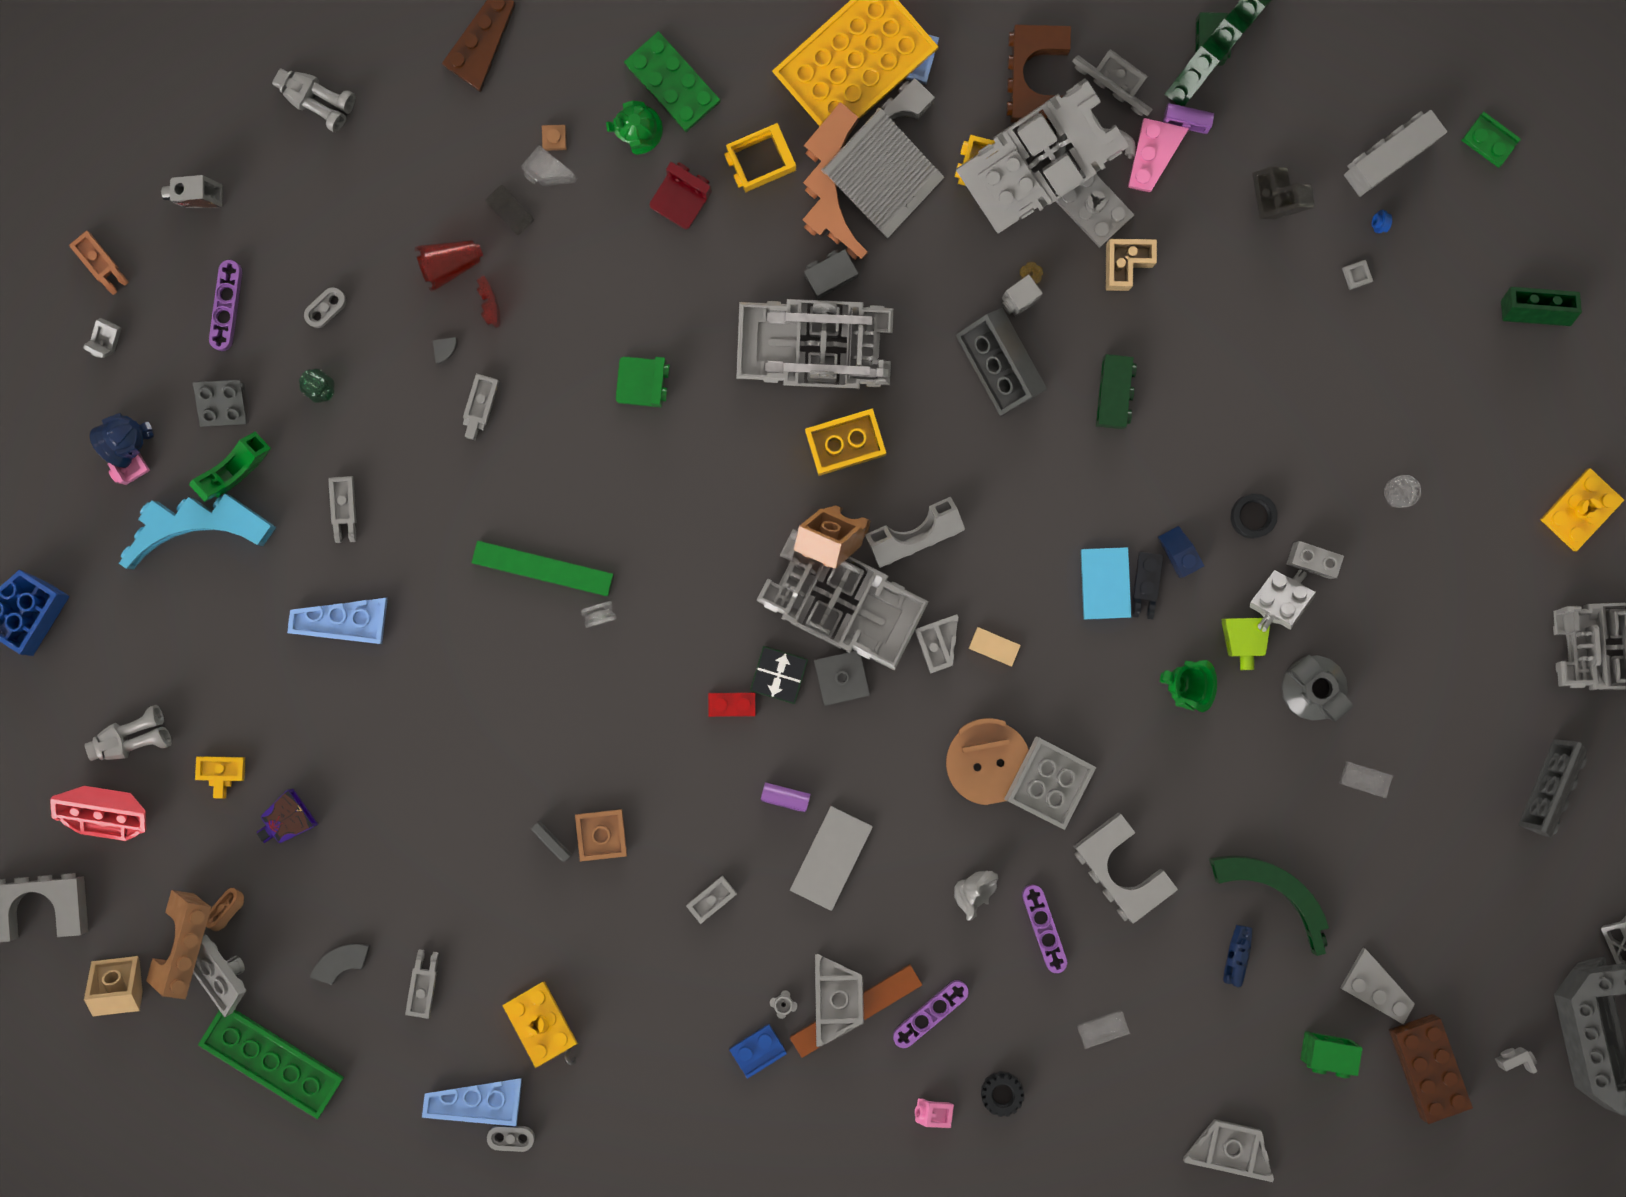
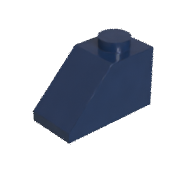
M1179 526L1158 536L1179 578L1185 577L1204 567L1194 545Z

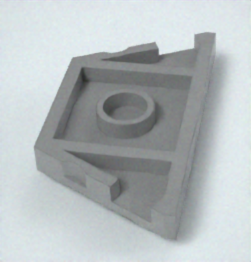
M815 954L816 1046L822 1047L864 1024L863 975L819 954Z
M1214 1119L1183 1157L1184 1163L1269 1182L1274 1180L1268 1154L1264 1146L1263 1134L1260 1129Z

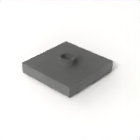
M857 651L814 660L824 706L870 696L861 655L857 654Z

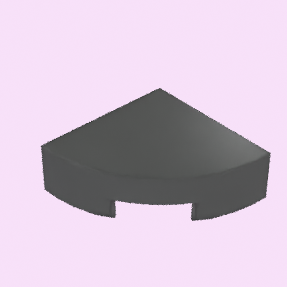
M456 337L433 340L436 364L447 361L457 347Z

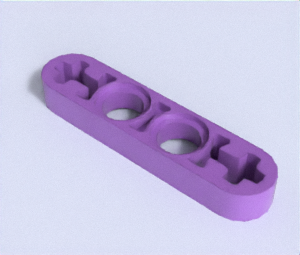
M232 260L223 261L218 269L209 343L214 349L219 351L228 350L232 346L242 268ZM231 265L236 270L230 276V281L235 282L234 285L223 283L224 280L229 281V275L225 273V270L230 269ZM226 288H231L233 297L230 300H223L221 297L222 291ZM222 311H228L230 314L229 321L223 324L220 323L218 320L219 314ZM217 326L228 328V331L223 330L222 336L226 338V342H222L221 346L216 342V338L221 337V330L217 329Z
M1028 885L1023 889L1022 898L1045 965L1051 972L1061 973L1067 967V959L1044 892L1037 885ZM1033 889L1035 892H1039V895L1036 896L1039 905L1043 902L1044 906L1030 910V906L1033 907L1034 903L1031 898L1027 899V896L1030 894L1029 890ZM1038 911H1044L1047 914V920L1043 924H1037L1034 920V916ZM1047 933L1053 934L1055 937V942L1051 946H1045L1042 943V937ZM1059 947V951H1055L1058 959H1062V962L1059 963L1060 967L1056 968L1054 965H1050L1053 961L1051 953L1046 955L1045 951H1053Z
M960 980L950 982L894 1030L893 1039L895 1044L900 1048H908L958 1007L968 997L966 984ZM954 986L957 988L962 986L963 995L961 997L958 995L952 997L951 1000L954 1003L950 1005L948 999L943 995L947 993L950 996L954 992ZM937 1000H942L946 1003V1009L942 1013L935 1012L933 1009V1004ZM919 1015H924L928 1018V1024L924 1028H919L915 1024V1019ZM911 1023L913 1029L918 1034L914 1035L912 1031L908 1034L909 1040L907 1042L904 1040L898 1041L900 1038L899 1032H908L910 1027L907 1025Z

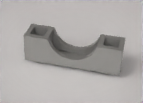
M914 78L911 82L906 81L899 88L898 96L895 99L889 98L882 108L891 120L902 116L918 120L934 103L935 97Z
M948 497L930 505L924 522L911 531L897 532L885 525L865 534L872 554L879 568L928 546H933L948 537L955 536L964 531L965 528L952 498Z

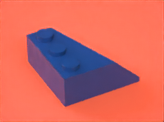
M18 570L0 586V642L20 655L34 656L70 596L52 584L27 572Z

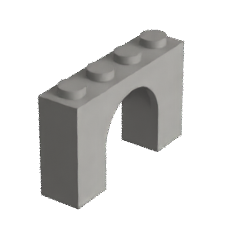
M1117 813L1075 844L1074 848L1077 852L1074 855L1082 865L1086 863L1091 870L1088 874L1096 884L1101 882L1105 888L1102 892L1110 903L1115 901L1119 906L1116 911L1124 921L1129 920L1134 924L1178 889L1162 869H1159L1134 887H1122L1112 881L1107 869L1109 856L1116 847L1135 834L1122 814Z
M76 873L61 874V878L52 879V875L37 876L38 880L29 881V877L14 878V882L6 883L5 879H0V942H8L19 938L17 907L20 900L29 892L43 894L52 902L56 915L57 937L77 936L88 933L84 876L76 877Z

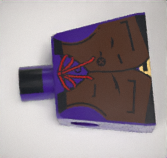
M289 789L261 815V819L266 825L256 833L263 843H266L273 837H275L278 843H282L318 826V823L295 790Z

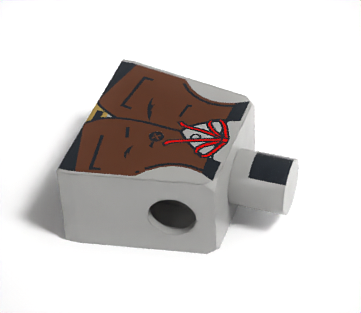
M204 175L173 177L170 179V186H163L161 189L163 200H171V202L185 208H222V184Z

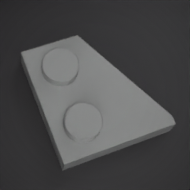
M957 614L915 629L930 673L953 666L959 618Z

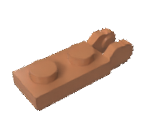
M85 231L69 244L70 248L93 276L111 294H116L117 290L107 279L110 274L113 273L124 286L129 283L118 270L119 267L89 231Z

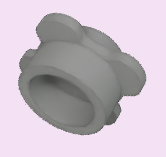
M784 990L778 997L770 999V1006L774 1007L777 1017L780 1019L785 1018L791 1011L797 1010V1003L792 1001L789 991ZM783 1002L786 1003V1006L784 1007L781 1006V1003Z

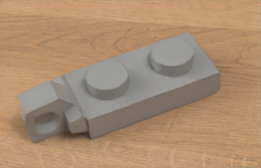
M476 373L463 415V425L467 426L466 438L476 440L479 429L484 430L485 425H487L500 382L498 379Z

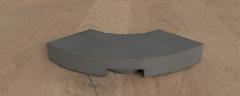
M347 944L330 951L316 964L310 978L332 985L343 971L351 968L362 969L370 945Z

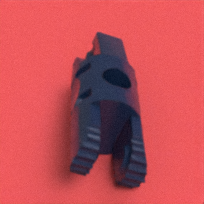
M1236 925L1230 941L1224 970V983L1233 984V986L1238 988L1244 982L1251 950L1252 928Z

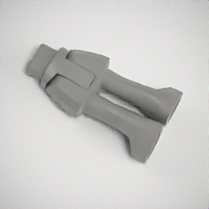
M279 69L272 82L297 109L304 110L307 108L326 120V127L332 132L340 130L346 122V116L314 100V95L329 102L346 114H350L355 103V93L349 90H345L341 94L334 93L321 86L317 77L310 74L293 71L287 72Z
M150 706L142 717L128 724L120 726L114 723L101 731L96 737H93V741L85 743L89 760L93 761L98 758L100 760L128 758L130 751L143 746L155 745L159 748L171 746V736L165 727L153 729L148 733L129 740L127 738V735L163 724L164 716L159 706Z

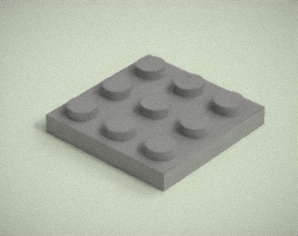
M1036 736L1004 799L1065 830L1096 767Z

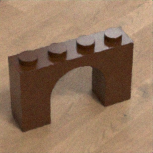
M1015 25L1013 32H1009L1008 46L1012 47V55L1008 56V70H1012V78H1008L1007 93H1011V101H1007V116H1011L1010 123L1017 122L1055 96L1042 95L1031 90L1024 80L1023 68L1030 59L1039 55L1068 56L1071 47V26ZM1043 109L1039 111V113L1042 112L1048 123L1052 124Z

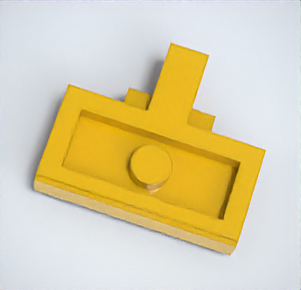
M196 756L195 780H209V786H214L213 798L215 799L226 798L227 786L231 787L232 781H244L245 757Z

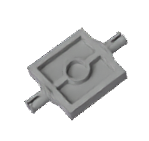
M1299 569L1293 578H1289L1276 570L1273 571L1250 602V608L1256 610L1264 617L1258 624L1260 630L1262 629L1263 632L1267 631L1272 622L1281 624L1290 630L1314 599L1316 593L1301 584L1307 576L1305 571L1302 573V569Z

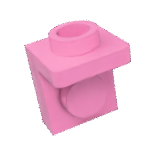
M919 1098L915 1108V1121L925 1127L951 1128L954 1104L950 1102H931Z

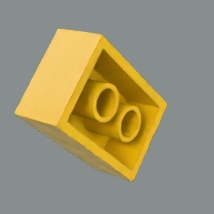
M873 408L805 429L818 476L886 456V450Z

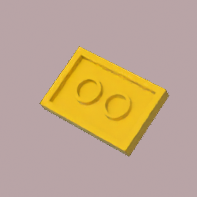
M1589 468L1540 520L1573 551H1578L1621 505L1624 499Z
M541 982L502 1005L535 1068L578 1044L545 982Z

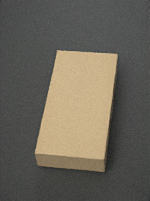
M977 627L968 649L1012 667L1021 645Z

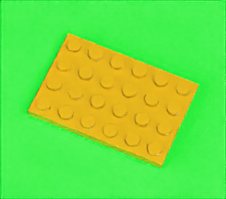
M850 0L773 69L772 72L820 127L840 102L860 119L938 50L939 47L899 0Z

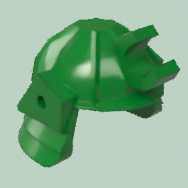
M632 100L623 103V110L616 115L613 122H606L607 132H615L619 139L630 143L632 152L636 155L647 153L654 149L661 140L663 133V124L658 113L641 101Z
M1208 660L1198 662L1185 661L1184 666L1177 667L1172 672L1164 670V673L1161 672L1159 682L1168 684V691H1170L1172 698L1175 700V706L1193 711L1196 709L1199 712H1206L1212 706L1217 692V675L1214 666Z

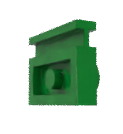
M1483 111L1461 141L1499 168L1521 138Z

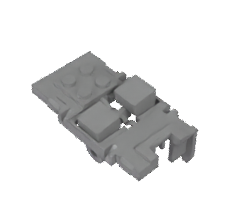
M1083 79L1066 91L1067 94L1063 97L1058 93L993 137L995 143L992 145L988 144L978 151L979 154L956 168L957 173L997 233L1011 226L1020 218L1024 219L1033 213L1036 208L1040 211L1043 210L1046 205L1052 204L1097 174V171L1106 168L1104 163L1107 160H1113L1122 154V150L1129 147L1116 125L1105 132L1091 109L1101 103L1086 79ZM1042 109L1058 134L1061 136L1065 133L1068 137L1052 148L1049 146L1057 141V137L1042 112L1039 113ZM1017 126H1019V128L1017 129L1018 135L1020 136V138L1022 139V141L1024 142L1025 146L1027 147L1032 156L1037 155L1043 150L1045 151V153L1036 157L1030 164H1028V162L1026 161V159L1030 157V155L1028 154V152L1018 139L1017 135L1013 131V129ZM1071 142L1074 147L1069 149L1085 176L1082 177L1068 152H1065L1058 158H1056L1054 152ZM1047 157H1049L1051 163L1043 167V172L1057 195L1054 194L1041 172L1038 170L1034 173L1031 169Z

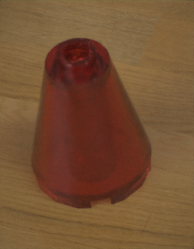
M473 240L419 245L415 247V252L420 251L417 261L425 282L430 281L432 286L428 287L431 292L480 263V257H483L479 243L474 244Z

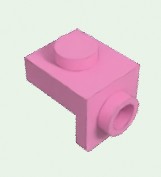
M140 453L132 459V462L126 468L107 463L110 467L108 472L111 478L116 483L119 482L124 485L131 483L150 471Z

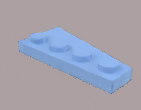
M388 598L290 610L287 633L382 644Z
M522 1078L425 1093L422 1118L517 1126Z

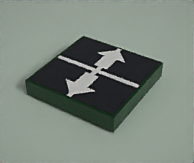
M763 646L750 691L795 704L808 659Z

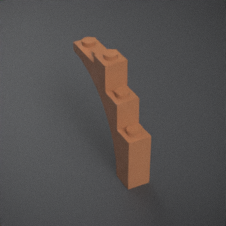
M840 102L804 144L807 149L805 154L815 163L818 159L821 162L803 182L807 186L805 191L812 198L816 199L819 197L820 199L802 220L806 223L804 228L813 236L818 233L822 237L829 230L828 237L836 244L844 243L848 247L846 252L855 260L858 257L863 260L868 252L855 239L846 224L839 204L837 185L821 171L845 146L850 133L859 122V117Z

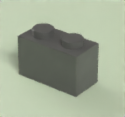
M839 249L834 250L826 256L828 259L820 263L816 260L806 266L807 270L804 271V277L817 300L858 278V272L845 249L841 252Z

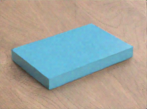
M1128 547L1081 549L1083 618H1131Z

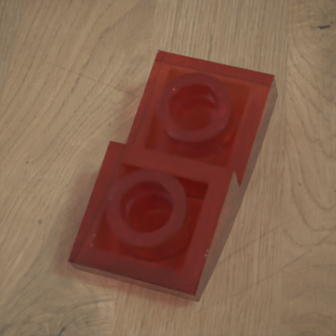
M483 276L476 280L480 286L477 288L483 300L488 299V301L481 305L484 310L481 315L488 325L492 323L495 328L500 327L498 302L488 279Z

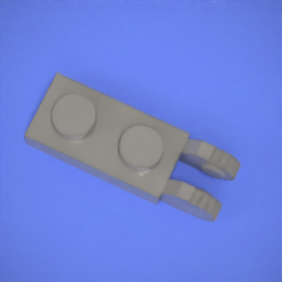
M354 477L329 478L331 524L333 525L335 543L342 542L343 536L340 524H348V538L350 542H356L355 523L357 521Z
M419 949L415 967L412 970L405 1015L429 1019L438 972L436 969L439 952H433L431 955L430 968L428 970L422 969L425 951Z

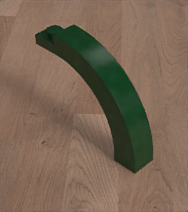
M1220 856L1209 859L1215 882L1219 884L1238 880L1255 881L1269 885L1281 892L1298 911L1307 933L1311 952L1316 956L1326 954L1327 940L1325 934L1320 932L1329 928L1326 917L1314 896L1298 879L1285 870L1256 858Z

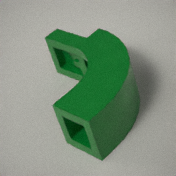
M255 431L240 439L223 461L209 471L192 479L189 485L204 502L215 496L218 498L248 476L266 457L271 448Z

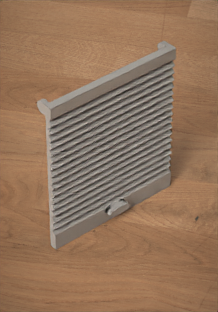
M878 108L873 116L834 158L821 169L886 238L890 237L944 178L926 156L920 152L914 143L886 115L882 108Z

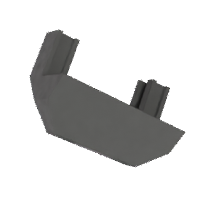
M1603 956L1578 962L1557 989L1554 997L1575 1087L1603 1108L1623 1116L1626 1115V1046L1614 995L1626 994V964L1607 966L1606 958Z

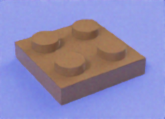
M622 809L575 814L580 862L627 856Z

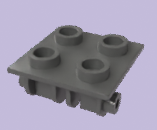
M240 379L193 382L200 426L247 424L242 392H245V385L240 383Z

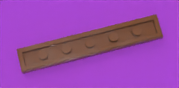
M911 964L863 992L864 1020L922 986ZM816 1021L790 1036L801 1058L819 1048L816 1046Z

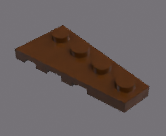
M487 0L442 62L444 67L480 92L484 86L483 83L486 75L490 71L495 52L499 48L503 32L506 30L516 5L515 1Z

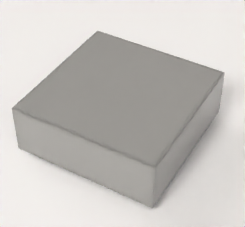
M1366 259L1342 268L1349 290L1373 282Z

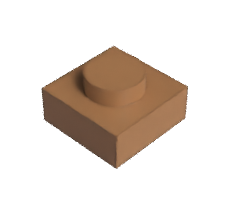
M542 125V149L544 151L567 150L565 125Z

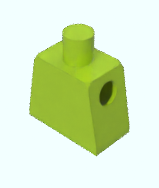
M1263 618L1222 619L1228 656H1240V670H1254V656L1266 655L1270 626L1265 632L1258 628V624Z

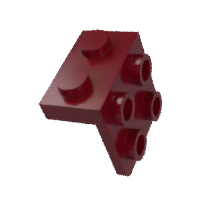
M670 162L666 168L667 176L649 205L652 210L681 228L689 229L712 193L711 186L708 185L710 182L699 174L695 177L689 173L690 169L682 163L678 162L676 165Z

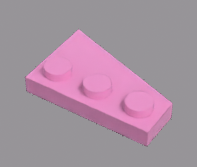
M1144 118L1128 188L1150 193L1189 128Z

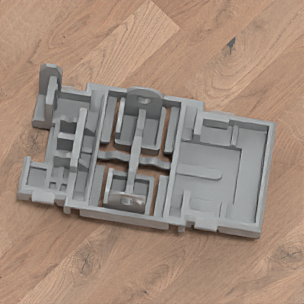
M793 529L780 554L781 557L789 560L790 563L779 585L770 579L766 580L757 598V602L764 604L765 608L775 613L778 611L783 614L781 619L791 622V624L840 649H845L848 653L852 650L857 651V654L867 659L871 658L895 670L929 601L905 590V587L893 581L892 583L887 581L888 575L852 557H848L847 561H844L836 569L833 568L827 579L826 584L836 589L834 594L815 586L817 580L823 583L830 567L794 551L798 531ZM863 569L868 572L854 598L859 601L858 605L855 606L839 598L841 592L848 596L853 595L864 573ZM812 590L830 598L829 604L818 600L806 621V626L802 625L815 599L814 596L810 595ZM838 602L854 610L853 615L846 614L834 640L830 638L843 615L842 611L834 608L835 603Z
M1626 603L1583 605V609L1582 606H1566L1553 611V634L1566 635L1568 646V662L1561 661L1556 663L1559 687L1585 688L1589 686V690H1626V686H1611L1626 685V609H1606L1626 607ZM1622 638V645H1606L1605 639ZM1623 649V656H1609L1606 654V650Z

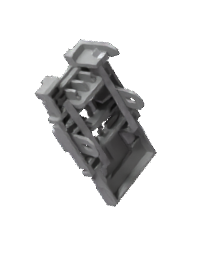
M787 299V304H781L779 301H767V303L739 302L736 379L764 380V382L770 383L783 381V386L860 389V384H867V387L890 385L891 361L879 360L880 333L893 332L894 309L870 305L869 308L863 307L864 302ZM807 304H813L810 307V314H807ZM837 305H843L842 315H839L840 308ZM807 322H810L809 336L821 337V341H800V335H806ZM839 323H842L841 337H847V343L827 342V338L838 337ZM800 346H820V353L810 352L808 354V364H805V352H800ZM826 347L847 348L846 353H840V365H837L838 354L826 353ZM805 372H808V373H807V382H808V383H804ZM837 374H840L839 385H835Z

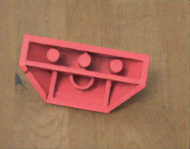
M82 786L54 795L50 799L52 818L56 821L60 820L65 826L79 834L127 841L146 831V811L131 793Z

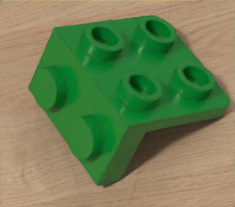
M621 357L619 361L616 401L622 404L662 408V402L667 400V387H664L665 378H669L670 364H666L667 361L664 357H655V360Z

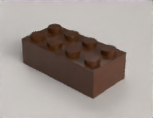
M1431 1014L1389 1029L1419 1116L1423 1121L1431 1124L1473 1109L1441 1018Z

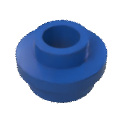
M1380 210L1373 216L1371 224L1374 232L1380 234L1389 231L1392 225V215L1388 214L1386 210Z

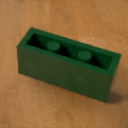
M1510 287L1501 300L1502 321L1572 326L1582 313L1580 292Z
M1108 354L1103 356L1096 427L1125 429L1127 424L1131 423L1132 410L1128 409L1129 401H1133L1134 387H1131V379L1135 378L1137 364L1133 363L1134 357Z

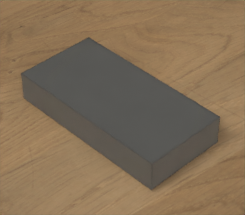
M540 821L531 828L533 833L562 862H565L572 855Z

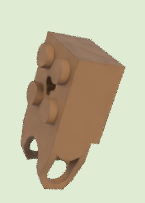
M837 505L819 509L799 526L794 551L801 553L804 557L817 560L827 567L836 569L862 546L865 534L869 531L871 521L864 517L859 519L847 518L841 514L843 508Z

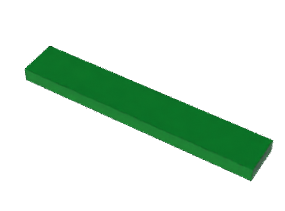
M477 541L472 559L473 564L607 597L609 596L614 576L612 573Z

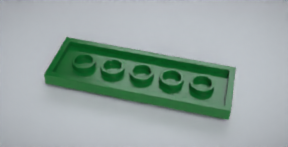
M219 1010L198 1046L316 1119L320 1118L344 1079L342 1075L237 1010H234L232 1014L226 1017Z

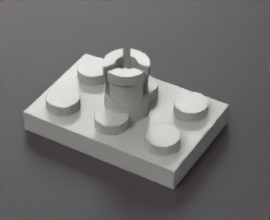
M1080 170L1082 177H1084L1085 174ZM1097 174L1056 200L1059 206L1099 248L1134 217L1131 210Z
M204 935L193 974L223 1016L226 1017L234 1012L246 992L243 982L236 977V975L243 973L245 966L238 956H233L227 961L224 960L216 944L207 935Z

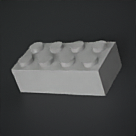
M1432 110L1425 114L1420 111L1407 123L1395 129L1385 140L1383 138L1366 153L1364 152L1347 166L1349 170L1344 176L1359 197H1361L1433 145L1447 133V130Z

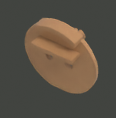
M994 718L973 720L959 728V733L950 743L946 756L948 777L957 792L971 802L981 805L1005 802L1004 798L1029 749L1022 736L1012 727L1006 725L1005 721ZM998 759L1004 760L1002 767L997 766L996 762ZM979 763L981 769L975 771L973 768L974 764Z

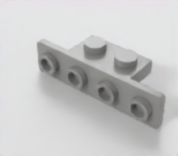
M1111 49L1097 68L1079 55L1073 59L1072 62L1076 64L1075 69L1084 75L1087 73L1095 78L1093 80L1095 84L1103 89L1105 87L1113 91L1112 95L1121 102L1127 101L1132 105L1131 109L1138 115L1143 116L1145 114L1148 116L1153 110L1134 96L1148 76Z

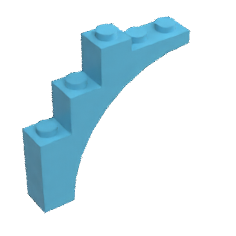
M228 494L217 498L213 504V511L196 499L188 497L183 499L177 506V514L160 502L151 500L150 503L147 502L140 511L141 516L138 519L145 526L136 532L133 544L124 549L119 564L126 569L134 570L141 560L160 544L176 536L193 531H227L242 536L256 545L264 546L276 529V526Z

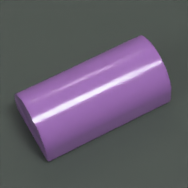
M1168 103L1163 122L1186 127L1190 131L1208 134L1213 124L1214 113Z
M766 782L761 796L762 802L801 812H806L810 798L809 793Z

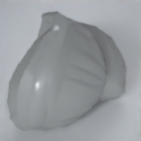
M978 871L967 879L959 880L956 883L954 898L957 905L966 913L967 921L977 917V907L983 903L989 904L990 896L997 889V880L999 879L997 873L993 871Z

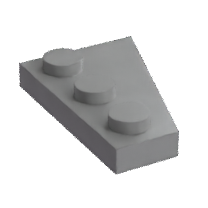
M1363 947L1340 988L1404 1025L1415 1003Z

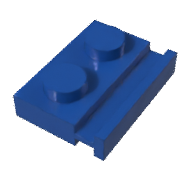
M767 1024L729 1048V1051L747 1079L787 1054L770 1024Z

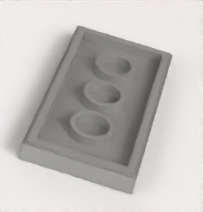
M830 806L790 891L832 911L873 826Z

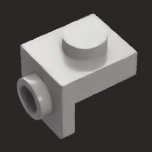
M103 318L97 319L91 340L84 344L83 349L89 351L95 357H107L115 352L122 327Z
M1522 1047L1506 1049L1500 1053L1501 1056L1495 1058L1498 1066L1505 1071L1523 1064L1530 1073L1534 1074L1537 1072L1535 1067L1537 1064L1536 1058L1531 1051L1528 1052Z

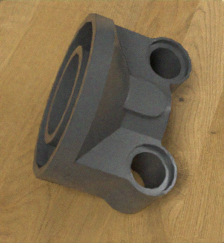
M1308 654L1306 657L1293 662L1284 673L1281 684L1282 697L1288 708L1298 717L1312 721L1331 719L1336 722L1353 707L1351 701L1346 697L1348 692L1346 676L1341 667L1329 658L1318 655L1310 656ZM1318 678H1324L1329 684L1328 694L1322 699L1317 698L1312 692V685Z

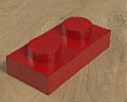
M708 693L709 717L756 716L755 693Z

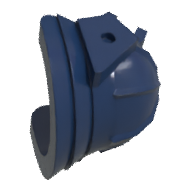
M121 413L103 419L102 425L94 427L90 431V441L95 451L108 463L121 468L128 467L132 459L140 453L139 450L142 448L143 439L154 437L149 422L139 425L137 421L128 416H123Z

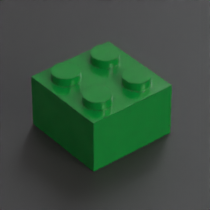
M1305 1031L1300 1059L1307 1064L1306 1067L1312 1069V1072L1326 1074L1327 1071L1336 1073L1335 1075L1338 1077L1350 1078V1075L1358 1076L1363 1048L1351 1039Z

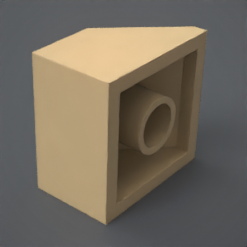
M139 957L91 961L84 1001L92 1016L140 1011L143 988Z

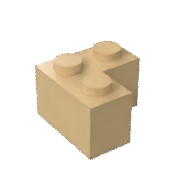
M1109 239L1106 244V291H1129L1133 287V268L1154 267L1157 263L1156 239Z

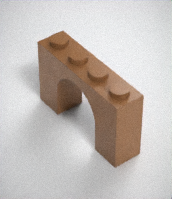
M171 890L165 913L175 923L173 948L168 960L152 958L146 980L164 997L186 1000L211 906L194 893Z

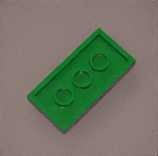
M659 31L624 61L629 70L685 132L690 130L721 102L717 95Z

